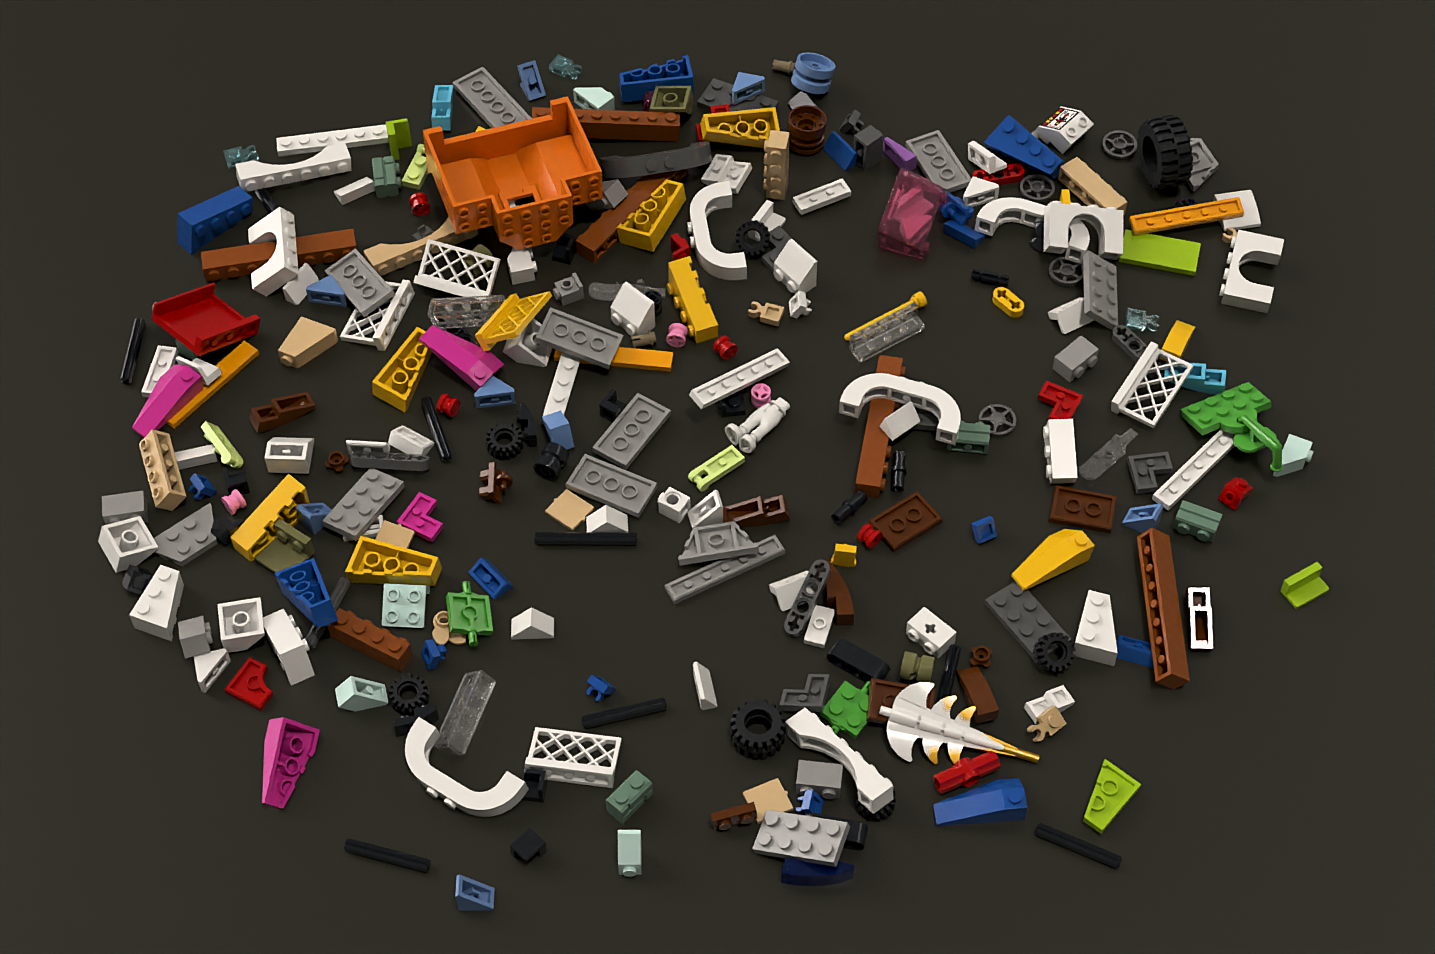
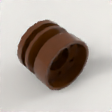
M803 105L794 108L789 113L787 132H790L789 148L798 154L809 155L819 152L824 147L827 117L821 109L815 106Z

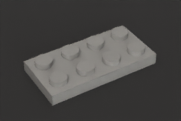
M939 130L906 141V148L917 156V165L938 197L946 192L951 193L968 187L971 177Z
M356 248L325 270L328 276L332 275L345 292V296L363 317H366L395 296L390 286Z
M1088 250L1083 254L1084 314L1113 331V328L1118 325L1116 266Z
M550 307L535 342L609 369L623 340V335Z
M637 393L592 447L593 453L626 470L670 417L671 410Z
M584 454L566 482V489L639 518L656 491L657 483Z
M369 468L322 520L323 526L357 541L404 489V482L374 468Z
M766 810L752 850L756 854L836 867L850 825L848 822Z

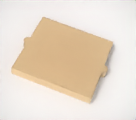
M566 489L558 498H554V502L545 510V513L571 531H574L581 522L586 521L585 518L594 510V506Z
M384 520L375 540L408 549L415 531L402 527L401 524L397 525Z
M778 778L743 792L747 804L751 802L755 804L758 817L755 819L757 824L762 823L766 810L785 813L793 810V806L788 798V792L784 791Z

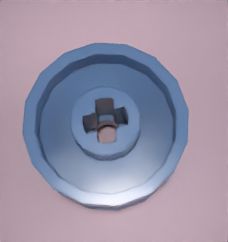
M806 52L799 54L795 63L796 69H794L791 78L792 84L798 89L812 94H825L828 92L836 67L834 62L816 53Z

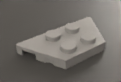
M1201 138L1190 139L1193 170L1187 184L1192 191H1196L1218 169L1219 165Z
M210 503L153 538L158 545V549L154 553L158 554L162 559L171 560L175 564L184 566L217 545V538L211 533L214 522L212 505Z
M732 521L693 528L690 538L684 545L685 550L682 555H679L678 560L681 566L759 553L758 544L756 542L753 543L749 539V535Z

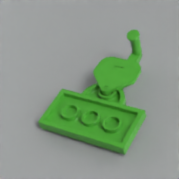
M1249 382L1180 409V416L1201 435L1217 429L1228 433H1236L1233 444L1239 450L1246 453L1268 447L1273 451V462L1270 465L1271 470L1274 472L1282 470L1281 443L1276 438L1274 432L1257 422V413L1271 408V401Z

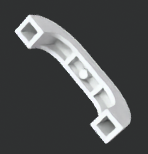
M730 182L714 183L701 189L691 202L690 222H687L688 234L692 233V237H690L691 248H695L698 263L709 274L725 280L747 279V265L744 252L722 253L711 244L706 220L707 216L714 210L732 207Z
M1013 197L993 200L979 211L974 231L993 236L996 228L1006 222H1017L1035 228L1036 222L1044 221V208L1046 206ZM1073 220L1069 224L1068 248L1066 249L1065 259L1083 264V254L1088 250L1090 236L1088 229L1080 220Z
M874 373L859 377L851 382L841 396L839 413L855 418L859 417L862 407L873 399L884 398L903 404L911 401L914 407L928 410L938 418L939 424L936 440L955 445L957 442L961 420L958 405L949 394L937 387L909 380L905 377Z
M420 717L411 727L405 744V756L408 766L417 780L427 788L426 792L434 798L440 796L444 799L443 802L450 808L455 809L457 807L470 815L478 817L496 816L516 806L529 790L523 780L506 771L499 783L488 791L475 792L469 790L430 765V751L441 736L437 728Z

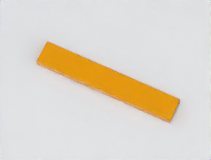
M1235 197L1129 217V222L1133 235L1136 236L1242 217L1244 210L1240 198Z
M243 341L216 365L222 374L208 386L203 384L204 389L174 415L167 424L175 429L259 355V351L246 341Z
M619 347L611 366L671 372L673 352ZM555 349L554 361L560 360L562 351ZM583 359L580 360V363L593 364Z

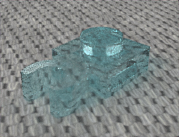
M559 54L548 65L549 71L563 77L569 74L572 79H577L576 72L582 73L580 65H573V60Z
M250 145L242 150L241 146L223 150L228 169L236 167L235 164L258 159L255 145Z
M1127 308L1125 311V326L1129 329L1144 331L1147 327L1151 331H1157L1160 327L1159 324L1153 323H1157L1159 320L1158 315L1146 316V311Z

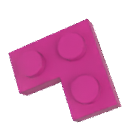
M419 492L398 519L397 525L401 524L402 527L415 531V535L433 543L444 528L443 523L429 517L437 506V500Z

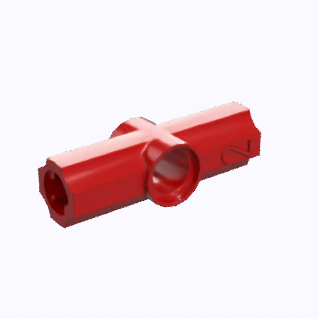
M992 750L973 759L969 757L962 758L952 768L933 775L935 787L938 792L944 794L962 785L964 787L972 786L981 777L999 770L1001 764L997 754Z

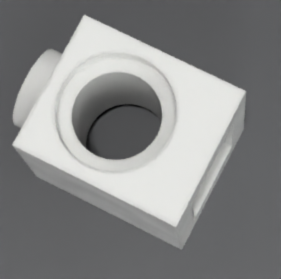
M671 487L665 493L662 492L657 501L659 513L678 523L683 520L691 509L690 497Z

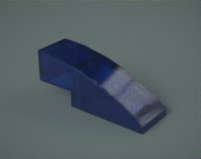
M786 857L781 873V883L795 886L837 884L853 879L855 865L838 861L837 866L834 867Z

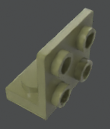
M279 519L274 524L277 537L256 557V560L276 573L308 560L315 551L311 538Z

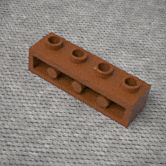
M339 608L336 611L338 620L328 625L330 637L402 673L413 658L409 641L392 635L385 628L380 629L374 626L367 619L362 620L349 610L344 611Z

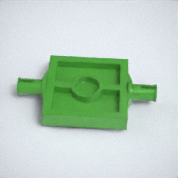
M464 581L461 584L463 592H448L446 596L450 633L468 635L469 646H477V635L491 636L493 633L489 596L472 593L471 583Z
M844 681L824 706L823 712H820V716L831 724V729L835 735L840 731L856 739L869 723L866 720L870 681H867L861 690Z

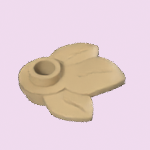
M447 611L438 612L434 616L433 626L435 628L432 636L438 645H445L448 641L456 645L466 643V634L450 633Z

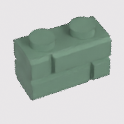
M393 156L373 158L372 166L376 196L378 198L398 196V188H402L400 176L397 177V174H400L399 163H395Z
M960 420L957 442L955 445L948 443L947 450L988 454L990 425H985L982 422L975 424L965 423Z
M1183 500L1176 515L1173 528L1177 529L1181 534H1191L1201 541L1213 542L1223 514Z
M636 770L606 799L607 812L617 821L624 824L644 804V801H647L653 795L652 782Z

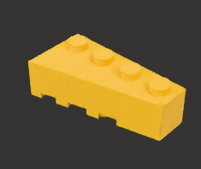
M775 107L703 114L700 122L704 141L764 148L765 140H769L771 130L780 131Z
M666 179L651 194V198L648 201H643L639 205L640 208L635 213H631L624 224L620 223L616 227L620 243L654 252L686 201L683 183Z

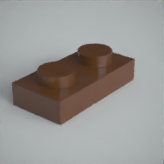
M754 802L710 813L714 830H726L731 828L732 825L739 823L749 824L758 818Z

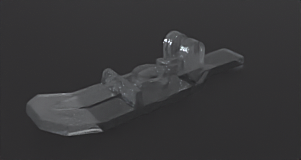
M641 279L637 280L636 284H630L642 294L655 290L661 294L662 298H665L666 288L644 286V281ZM593 282L589 285L588 294L593 299L614 301L623 284H618V282H615V284Z
M1130 428L1122 436L1115 434L1112 440L1107 441L1089 460L1079 466V474L1085 479L1093 481L1100 477L1125 454L1126 446L1138 436V433Z

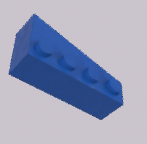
M688 55L682 56V60L678 61L674 59L667 60V64L658 66L656 63L650 65L645 70L638 68L619 74L622 102L651 100L656 86H691L692 93L694 94V79Z
M314 558L274 573L282 593L318 628L328 626L338 620Z

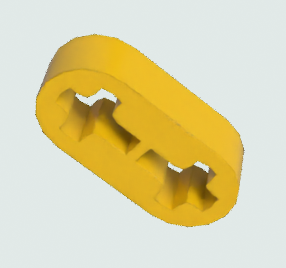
M998 287L994 290L992 301L997 307L1010 317L1018 318L1022 316L1024 302L1007 288Z

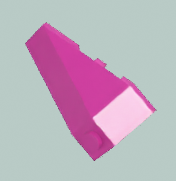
M433 325L419 338V341L475 391L504 366L490 351L484 352L482 347Z
M173 365L159 378L132 429L143 438L152 429L158 431L204 389L202 376L187 365Z
M284 717L269 720L264 743L263 804L279 809L284 808L295 788L299 775L303 774L306 769L304 766L316 750L319 729Z

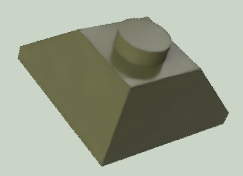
M656 86L649 108L650 112L680 113V115H691L694 106L692 87Z

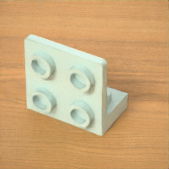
M384 584L382 626L423 628L425 624L426 594H430V586Z

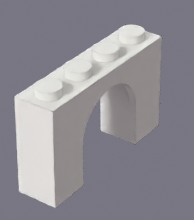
M1061 201L1050 202L1044 208L1043 252L1062 254L1068 248V227L1070 222L1073 220H1084L1089 222L1098 233V256L1104 259L1117 260L1123 255L1124 210H1117L1115 207L1099 208L1097 205L1081 206L1079 203L1062 204Z
M279 207L248 229L249 244L277 240L276 249L271 259L251 273L252 289L266 297L299 275L294 215Z
M1238 230L1236 237L1232 236L1230 248H1233V253L1229 252L1226 262L1230 266L1229 269L1225 268L1223 276L1226 284L1221 285L1219 294L1223 296L1221 304L1268 313L1274 287L1249 282L1241 275L1239 267L1248 261L1278 265L1284 239Z

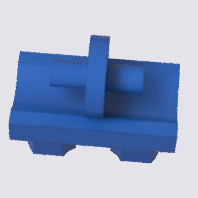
M949 192L944 193V201L939 208L941 215L945 218L950 217L960 226L965 225L966 219L972 218L974 209L963 204L962 199L959 197H954Z

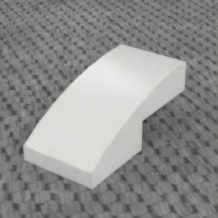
M1064 685L1046 691L1043 697L1026 702L1024 709L1033 722L1038 724L1036 717L1050 706H1056L1061 713L1072 706L1075 701Z

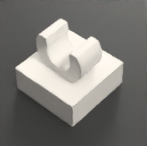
M798 291L789 300L790 317L797 319L801 314L808 315L812 311V309L807 308L811 301L806 299L805 292Z

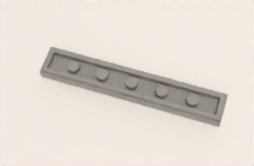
M776 535L757 542L759 553L720 559L666 584L665 590L673 603L677 604L785 554V549Z

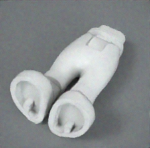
M781 397L775 401L771 400L755 410L739 427L733 423L728 424L725 427V433L732 444L735 446L739 444L741 451L751 453L755 450L756 444L777 426L781 418L786 415L790 405Z

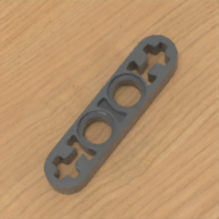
M1117 325L1113 328L1111 336L1113 342L1137 364L1148 346L1128 327ZM1135 344L1139 349L1132 350L1129 345ZM1159 357L1156 360L1158 366L1166 364ZM1161 370V377L1164 378L1162 371L1165 373V370ZM1156 372L1148 373L1153 380L1158 379Z
M356 451L351 453V465L360 468L424 471L429 469V457L420 454Z
M820 559L812 564L785 620L784 629L792 637H798L804 632L830 577L831 567L827 561ZM822 565H824L826 572L820 573L819 579L822 581L819 582L818 580L812 578V576L817 578L818 571L816 568H821ZM812 583L818 586L817 592L809 594L806 590L807 586ZM802 602L809 604V609L805 613H800L797 609L798 605ZM794 614H796L800 617L797 621L799 629H794L793 631H791L789 625L795 624L797 618L796 616H794Z

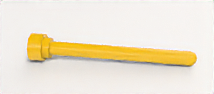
M920 291L915 293L907 303L845 334L844 339L850 341L912 308L920 309L926 306V297Z

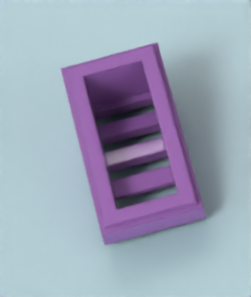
M884 138L883 152L904 174L916 168L917 156L892 139Z

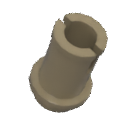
M777 59L773 61V71L785 72L791 75L794 69H796L793 61L786 62Z
M649 330L648 333L631 336L634 348L649 344L653 346V343H657L654 331L650 332Z

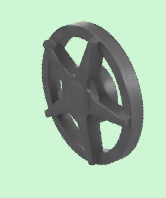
M1116 130L1105 135L1102 148L1107 156L1115 159H1127L1136 152L1137 141L1132 134ZM1113 135H1120V137L1114 140L1109 139ZM1123 136L1131 139L1133 143H1127ZM1105 142L1112 145L1110 150L1107 149ZM1134 147L1131 152L1126 153V148Z
M1032 174L1022 179L1019 189L1024 198L1040 203L1049 200L1054 195L1055 185L1047 176ZM1031 179H1041V181H1033V182H1031L1030 180H1031ZM1045 181L1050 184L1052 190L1045 188ZM1026 183L1030 189L1024 191L1023 184ZM1043 193L1048 194L1045 197H1040Z
M1065 256L1056 258L1051 262L1049 275L1056 283L1062 286H1073L1084 279L1083 264L1073 262L1076 264L1074 266L1067 263L1064 264L1063 261L1073 262L1065 259ZM1059 262L1060 269L1052 270L1053 266ZM1079 267L1082 271L1081 276L1075 274V270ZM1055 275H1060L1063 278V280L1057 278ZM1070 278L1075 279L1074 281H1066Z
M990 404L979 414V422H989L994 428L993 431L990 430L991 436H1006L1016 426L1015 413L1011 408L1001 404ZM995 409L1004 410V412H996ZM989 410L991 411L990 417L982 418L984 413ZM1008 414L1011 415L1013 419V424L1006 421V416ZM1003 426L1009 427L1006 431L996 432L997 429Z

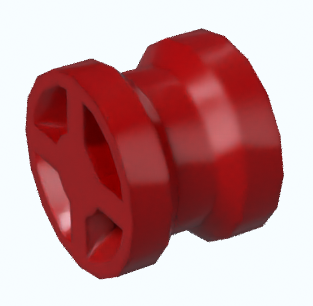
M418 192L409 198L414 215L424 216L430 212V204L425 193Z
M724 335L715 341L713 350L716 353H720V357L723 360H729L736 354L738 347L736 344L731 343L728 336Z
M444 393L437 402L436 410L439 413H446L447 416L452 418L459 410L460 400L457 398L452 399L448 394Z
M867 523L859 531L857 540L866 543L869 549H873L880 542L883 533L880 530L873 529V526Z

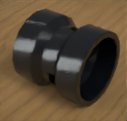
M655 290L645 292L644 295L654 302L655 317L659 316L662 313L661 294Z

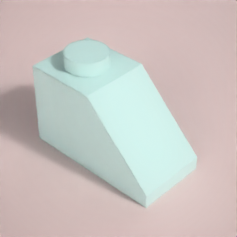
M602 87L573 89L574 102L581 108L615 110L614 96Z
M1289 434L1282 450L1283 468L1280 472H1274L1273 476L1278 477L1303 469L1305 462L1310 463L1314 451L1310 449L1313 442Z
M350 676L335 689L339 708L356 712L388 704L385 684Z
M618 830L619 875L633 877L642 874L641 830Z

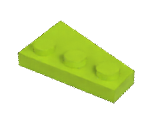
M1104 759L1083 822L1102 834L1140 789L1141 784Z

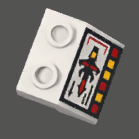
M1061 106L1039 125L1034 132H1037L1046 144L1051 142L1064 154L1094 124L1082 111Z

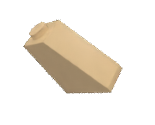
M301 316L278 349L281 363L297 369L338 342L336 329Z

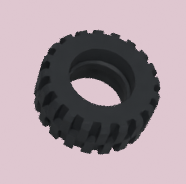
M1174 115L1145 120L1139 127L1137 144L1139 162L1146 181H1148L1152 188L1157 190L1186 184L1192 175L1193 156L1190 137L1187 134L1184 123Z

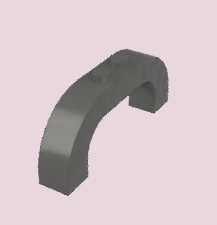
M703 141L690 143L689 147L629 157L614 155L601 157L599 160L603 178H629L705 165L712 161L710 142Z

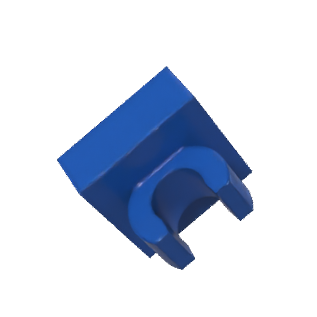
M196 473L191 476L190 480L193 484L188 490L192 493L197 491L194 499L202 500L205 495L212 497L217 492L208 478Z
M991 516L971 523L975 541L979 544L997 537L994 518Z
M433 639L425 640L421 651L428 670L436 669L439 661L445 659L443 653H447L445 645L436 646Z
M591 675L587 681L592 685L588 688L587 694L592 696L594 691L597 690L598 696L595 700L599 702L604 699L605 694L612 695L616 689L600 676Z
M813 789L805 790L804 796L798 798L802 807L796 808V811L800 815H805L809 812L821 814L824 800Z

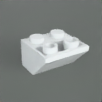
M273 437L267 442L265 453L268 472L309 474L314 438Z

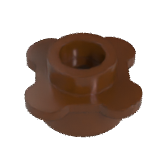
M334 451L329 454L325 466L326 468L335 469L336 472H341L345 463L349 462V458L339 451Z
M985 646L973 647L971 649L973 654L970 659L971 665H983L984 667L991 665V649Z

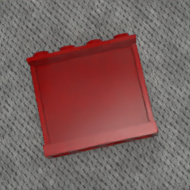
M213 282L154 303L151 320L196 355L201 356L258 334L261 318L256 314L246 318L214 294L215 283Z

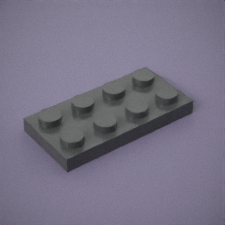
M715 78L712 79L697 101V107L710 111V106L728 104L730 112L772 107L777 109L779 102L758 94L733 105L732 88L734 85Z
M1016 581L985 599V605L1033 660L1034 657H1037L1036 654H1033V650L1037 648L1034 645L1039 642L1038 639L1054 632L1063 633V636H1068L1028 589L1023 591ZM1051 644L1048 648V656L1061 650L1059 646Z

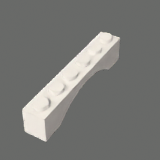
M345 142L326 146L314 157L294 164L272 165L254 160L235 164L239 185L245 192L352 171L351 157Z
M513 200V201H509V202H508L509 205H510V208H511V207H515V206H519V205H515V203H517V200ZM513 247L508 256V270L512 285L535 280L534 272H537L536 262L531 260L533 258L531 247L521 250Z
M804 708L785 721L786 735L800 748L823 752L845 766L856 783L858 801L874 814L893 800L892 782L888 778L882 777L872 764L869 765L864 761L861 754L857 751L854 752L843 738L840 739L836 736L831 727L825 726L815 713H811Z

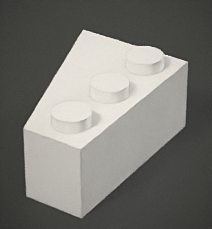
M1073 419L1048 420L1046 426L1043 427L1044 454L1048 464L1046 465V477L1050 479V484L1075 483L1078 477Z
M163 565L159 566L129 614L135 629L172 641L173 627L177 619L176 613L184 587L179 571Z
M1089 590L1074 645L1076 651H1073V654L1076 657L1114 666L1117 657V645L1110 595Z
M281 609L263 617L264 632L275 654H277L281 661V667L285 670L290 685L292 686L314 676L315 674L306 652L310 650L305 638L302 639L301 631L298 626L296 627L292 615L287 616L285 610Z

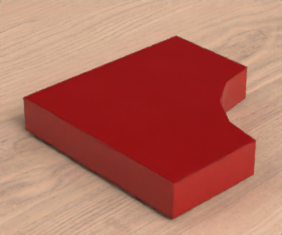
M249 657L224 689L225 693L262 711L273 696V691L265 684V675L268 671L267 665Z

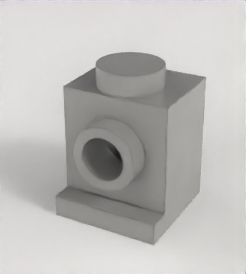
M573 273L569 278L554 283V297L556 300H560L562 306L584 298L583 285L576 273Z

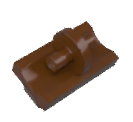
M495 462L489 463V469L480 471L481 481L483 484H488V486L479 488V495L483 500L492 499L496 504L502 503V491H506V488L512 485V477L507 475L506 471L497 469Z

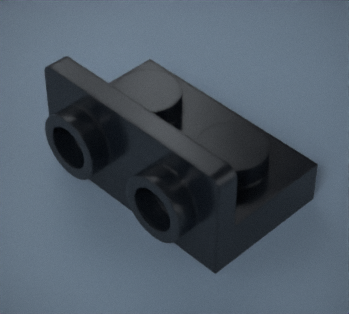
M742 390L716 402L717 410H721L722 418L746 415Z

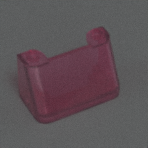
M901 168L879 225V247L922 259L924 253H928L930 248L928 234L938 207H941L947 201L948 193H946V189L908 169Z

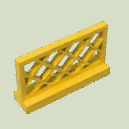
M550 291L519 299L517 293L511 294L475 334L483 351L491 350L499 341L518 337L552 297Z

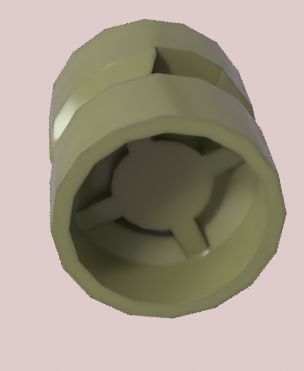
M481 244L471 250L493 257L488 248ZM473 255L464 259L468 268L477 263ZM491 260L482 263L485 270L494 265V261ZM462 261L458 262L462 271L466 270ZM479 266L471 270L474 279L483 273Z
M905 651L900 679L912 681L915 678L918 683L930 682L935 657L923 655L920 658L917 653Z

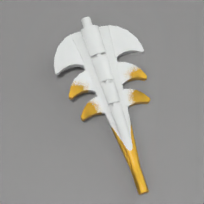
M919 682L909 685L897 695L892 709L881 705L879 714L889 717L886 731L890 746L899 757L908 762L912 761L911 751L913 743L917 738L922 739L924 753L933 764L938 763L937 754L942 743L947 744L948 755L953 764L959 761L963 747L988 752L992 750L995 753L1015 756L1038 763L1040 755L1019 749L971 728L970 720L976 710L975 706L961 711L955 720L951 719L950 709L953 702L957 699L956 696L945 697L939 700L932 709L927 708V696L934 687V683Z

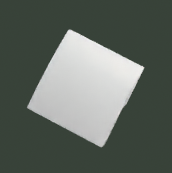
M716 154L701 181L706 185L729 181L732 193L738 194L751 172L752 166L751 163L734 161L733 156Z
M1251 190L1214 195V201L1239 197L1244 210L1242 217L1220 220L1223 231H1228L1229 227L1237 230L1261 226L1258 208Z

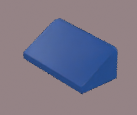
M833 131L824 146V151L843 170L847 171L856 166L857 152L839 134Z
M952 219L945 222L943 226V233L974 249L985 238V235L974 231V229L966 225L960 226Z
M481 557L468 572L494 600L513 587L512 583L488 559Z
M1123 635L1118 636L1116 658L1154 668L1151 643Z

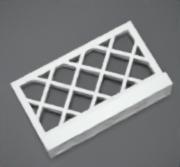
M428 239L418 276L415 275L413 283L490 304L492 300L490 296L501 259ZM432 244L437 245L442 252L434 258L430 253ZM455 250L459 258L450 262L446 254ZM473 255L477 263L468 268L464 259ZM444 256L448 265L439 269L435 260ZM487 260L494 261L492 270L486 273L482 263ZM462 261L466 270L457 274L453 265ZM432 263L436 272L431 275L424 274L426 266ZM479 266L483 275L474 279L471 270ZM450 268L454 277L445 280L441 272ZM468 273L472 282L462 285L459 277ZM483 278H486L488 282L486 291L480 290L477 282Z
M402 280L401 284L385 281L392 290H397L395 296L384 303L390 302L389 307L381 310L379 306V312L371 316L367 315V318L356 322V319L361 316V313L355 308L340 335L341 340L374 345L378 350L385 351L415 294L410 281ZM380 317H383L381 322L375 325L373 324L372 321ZM370 322L371 327L361 331L360 327ZM355 329H358L359 331L354 335H348L349 332ZM375 331L372 338L365 337V335Z
M1150 342L1111 401V411L1116 414L1121 412L1154 428L1192 371L1193 365L1158 349V344ZM1160 356L1167 359L1168 364L1158 366L1156 360ZM1181 366L1186 369L1184 373L1175 375L1173 368ZM1170 368L1172 376L1162 378L1160 371ZM1156 372L1158 379L1148 381L1147 374ZM1174 380L1176 386L1166 390L1163 382ZM1160 383L1162 391L1152 393L1150 385ZM1147 387L1149 394L1138 396L1136 391L1138 388ZM1164 395L1166 401L1156 405L1153 397ZM1150 398L1153 406L1142 408L1140 401ZM1137 402L1139 409L1129 410L1125 407L1128 403ZM1154 410L1156 416L1153 421L1146 418L1144 412Z
M535 727L529 755L525 761V768L546 771L547 780L613 788L622 738ZM539 735L548 736L551 740L542 744L538 737ZM566 738L570 739L572 743L564 747L559 741ZM590 741L594 745L585 750L581 743ZM555 744L559 750L550 754L546 748ZM614 744L615 748L606 752L602 746ZM577 747L581 752L572 757L568 751ZM598 749L603 755L594 760L590 753ZM541 751L547 756L543 759L534 758V755ZM562 754L568 758L566 761H557L555 759ZM586 757L590 762L588 764H581L577 761ZM607 759L611 763V767L600 766L599 763Z

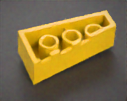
M688 256L668 262L669 283H667V290L670 295L673 294L674 305L677 309H680L681 319L683 323H687L688 334L694 338L697 344L718 337V324L710 304L707 303L703 287L700 288L696 270L692 271V260Z
M416 327L372 381L373 395L404 413L407 412L432 354V351L419 341V338L426 332L419 327Z
M288 474L230 537L234 549L252 562L277 537L274 524L279 519L292 527L299 522L296 511L297 504H310L306 487Z
M360 536L345 573L350 583L435 586L442 566L439 558L436 556Z

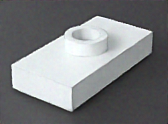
M815 606L804 637V644L825 648L835 616L834 609Z

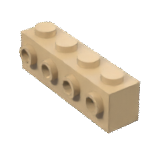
M771 130L769 140H765L764 152L767 153L764 155V164L767 166L764 167L763 177H767V179H764L763 190H766V198L785 200L788 186L790 132Z
M1076 157L1060 166L1058 180L1087 206L1097 205L1099 208L1115 207L1117 210H1124L1123 215H1125L1127 207L1125 198L1120 196L1111 185L1101 179L1085 162Z
M152 429L141 440L139 448L155 507L173 511L185 499V489L169 433Z

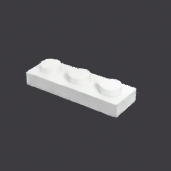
M842 178L793 197V204L800 214L803 215L851 196V190Z
M158 345L141 391L143 397L150 396L159 378L175 364V358L178 355L176 347Z

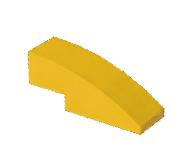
M1177 320L1162 350L1181 359L1195 330V326ZM1159 356V359L1167 361V359Z

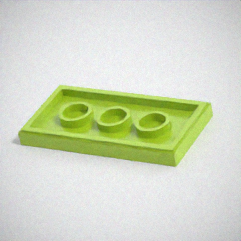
M1125 229L1123 255L1120 256L1119 262L1195 276L1201 243L1148 233L1134 236L1132 230Z

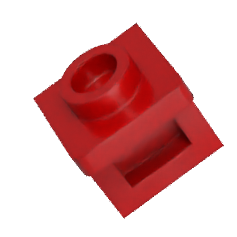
M678 233L671 235V249L674 251L672 253V261L690 256V246L686 239L681 238Z
M1235 477L1226 483L1218 499L1235 510L1238 508L1241 500L1250 495L1253 487L1248 485L1246 480Z

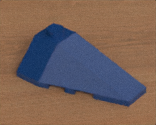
M1019 778L998 779L933 804L936 826L1025 820L1027 802L1024 787Z

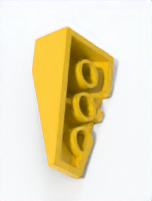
M1063 529L1048 536L1011 576L1021 589L1025 591L1089 561L1095 545L1083 531Z

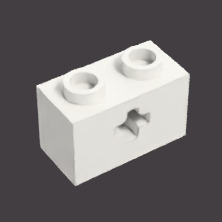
M925 607L907 622L906 634L913 642L919 643L928 654H933L938 659L949 649L950 645L955 643L956 631Z

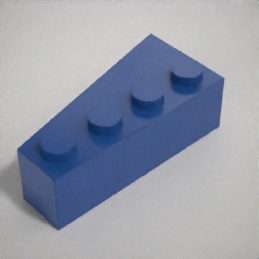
M1010 115L984 141L988 149L1052 180L1059 175L1060 166L1065 164L1060 157Z
M237 186L178 213L177 243L192 255L252 213L253 197Z

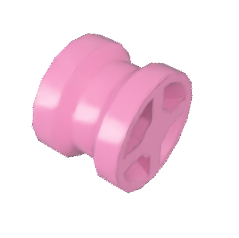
M680 323L671 324L668 329L669 334L666 337V342L673 347L684 346L686 342L685 337L688 333L687 327Z
M756 384L752 387L751 403L755 408H760L771 401V389L766 384Z
M236 489L231 492V495L221 498L223 505L231 515H234L239 508L247 506L243 496Z

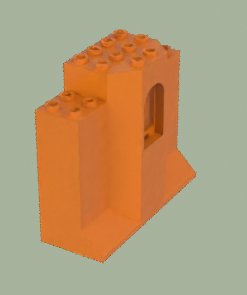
M568 96L550 100L551 114L448 139H444L441 126L423 130L428 174L432 173L456 234L494 226L499 241L518 250L556 241L574 223L573 206L603 199L602 170ZM533 196L535 202L511 208L508 203L509 201Z

